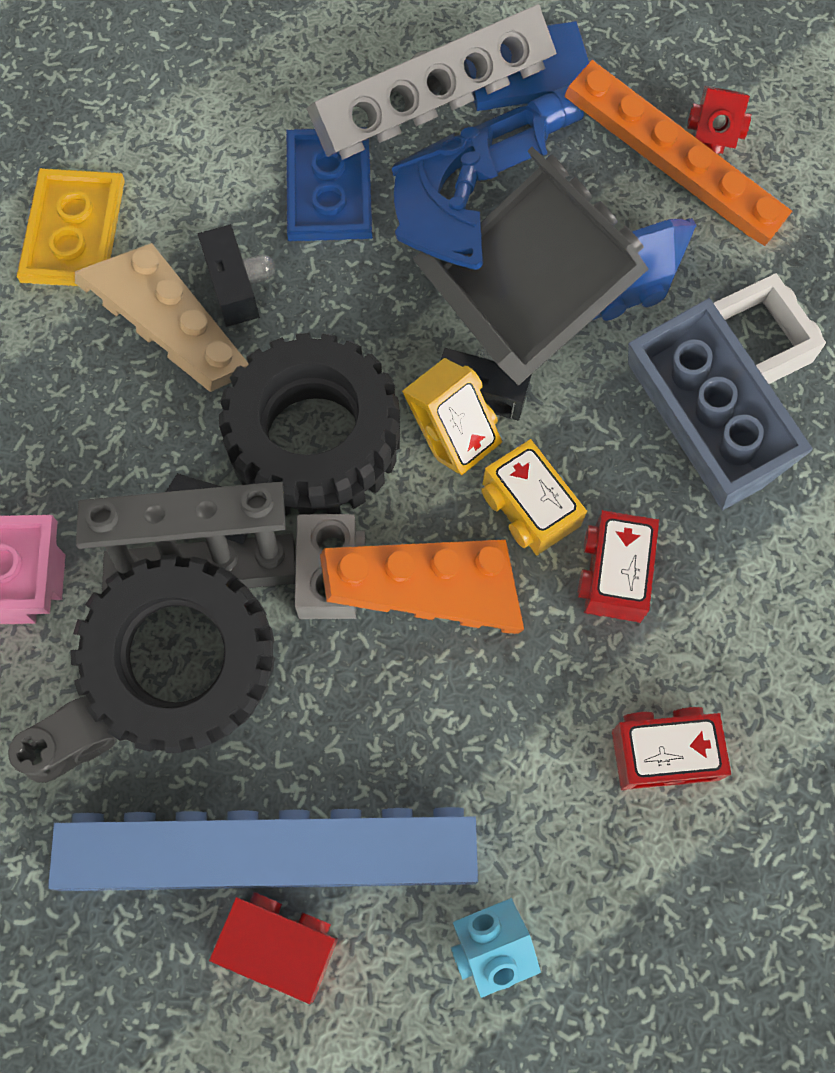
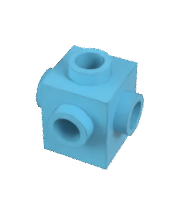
M512 898L453 922L460 943L451 947L454 960L462 980L472 976L481 998L496 991L509 988L513 984L541 973L530 934Z

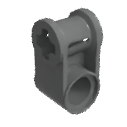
M83 696L65 704L51 716L17 734L9 745L8 757L10 764L15 770L25 774L29 779L37 783H47L81 763L93 760L111 749L117 742V739L107 733L109 726L103 721L95 722L86 710L91 704L87 697ZM38 747H42L43 750L40 752L42 761L35 765L33 763L36 759L34 751Z

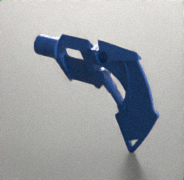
M570 84L529 101L527 106L515 108L477 126L467 127L458 136H455L454 132L395 163L392 167L393 177L396 176L394 204L399 226L395 230L396 239L416 250L449 263L473 270L481 268L483 265L480 211L465 209L469 196L474 191L477 181L492 179L498 176L499 172L532 158L527 152L531 147L535 148L541 155H546L548 134L583 119L584 111L564 97ZM526 124L531 126V128L492 145L493 139ZM461 168L455 184L456 191L454 197L448 200L440 194V191L448 177L455 170ZM473 253V255L470 257L464 255Z

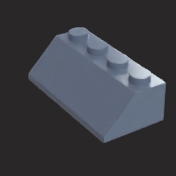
M710 298L628 343L629 367L722 511L763 489L812 451V446Z

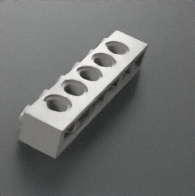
M537 4L319 99L306 109L326 156L329 157L339 152L343 160L365 150L362 141L376 136L379 143L401 134L402 131L399 125L413 119L417 127L439 117L436 108L449 103L453 111L475 101L472 94L474 91L485 87L488 95L510 85L508 76L519 71L523 79L546 69L543 61L557 53L540 5ZM501 44H505L510 49L512 54L511 63L503 59L500 52ZM465 59L470 60L475 65L477 71L475 79L470 78L464 70ZM428 75H433L439 80L441 85L440 95H435L429 90L427 85ZM391 91H397L403 96L405 101L403 112H399L392 107L390 103ZM354 107L362 108L367 113L369 121L366 129L360 128L354 123L352 119Z

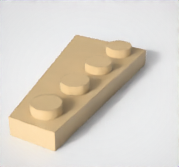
M152 243L75 271L76 285L86 293L90 290L103 300L102 306L115 316L121 314L136 326V333L147 342L154 341L168 352V359L208 391L212 392L231 383L230 376L234 370L240 365L244 368L249 365Z

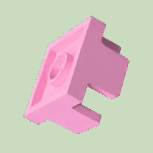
M53 515L0 516V624H36L37 614H50L51 599L62 600L66 555L56 544L58 521Z

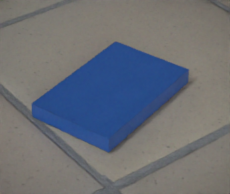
M577 21L548 25L547 28L557 54L543 61L546 69L524 79L520 71L508 76L510 85L488 95L485 87L472 92L476 110L482 111L527 104L535 98L571 84L589 64ZM501 44L500 52L503 59L511 63L512 54L510 49L505 44ZM465 59L466 73L470 78L475 79L477 74L476 67L473 62Z
M315 129L286 130L288 241L373 239L369 139L362 141L365 150L342 160L339 152L329 157L326 156Z

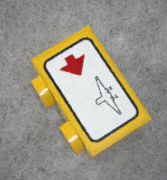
M443 358L402 390V393L434 457L440 463L462 476L502 443V439L495 426L498 419L490 406L485 403L480 392L482 382L479 376L469 366L465 365L462 367Z
M531 439L485 468L482 484L484 487L481 489L483 497L494 511L497 512L501 509L511 522L509 530L515 541L522 548L529 546L537 556L582 526L587 510Z

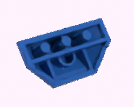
M693 218L686 220L668 219L632 231L644 246L638 254L649 270L594 319L602 317L605 321L612 320L622 315L627 308L642 304L643 307H651L666 297L695 230L696 223Z

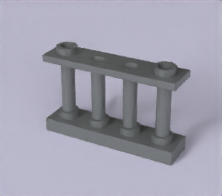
M283 482L78 500L76 545L78 549L105 547L107 550L104 551L102 592L108 587L105 580L117 571L124 574L131 570V563L145 558L150 561L159 560L161 555L177 554L181 558L191 559L194 556L208 560L211 564L223 567L235 575L248 588L295 584L296 554L293 534L275 535L274 532L286 530ZM255 533V537L246 538L243 544L226 540L225 535ZM202 537H205L206 542L177 544L176 540ZM155 542L156 544L154 547L132 549L127 547V544Z

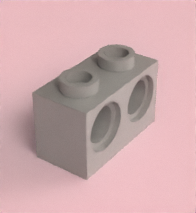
M355 514L297 515L295 609L299 619H356V607L327 602L326 598L319 595L320 589L324 586L320 554L323 551L320 548L321 544L329 538H338L344 542L342 547L366 546L365 530H357Z

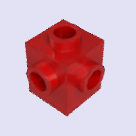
M704 86L700 104H692L687 129L693 130L692 135L715 153L723 154L725 147L736 149L738 138L745 140L749 130L752 114L746 113L750 95ZM719 115H724V123L719 127H713L714 119Z

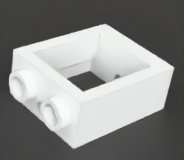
M777 273L714 302V305L725 320L763 302L794 346L756 365L768 384L813 363L826 344L818 325L808 318L797 303L796 295L792 289L784 285Z

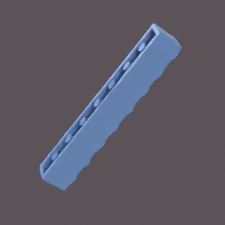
M459 807L433 809V817H413V809L388 808L382 809V818H361V810L334 809L330 811V819H310V811L281 810L279 811V819L258 820L259 812L248 810L228 811L227 820L207 821V812L200 811L176 812L175 821H155L156 813L128 812L124 813V822H104V814L74 813L72 814V823H54L48 889L58 891L475 885L478 883L476 816L464 817V808Z

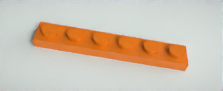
M591 60L568 86L565 98L747 236L766 246L792 213L791 209L594 60Z

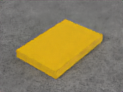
M39 168L17 272V278L20 283L78 286L75 284V271L111 258L125 182L122 173Z

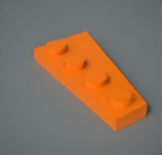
M506 539L324 548L320 554L327 602L382 612L397 610L414 613V617L433 620L435 617L459 621L460 625L473 628L488 626L499 628L502 633L519 634L524 630Z

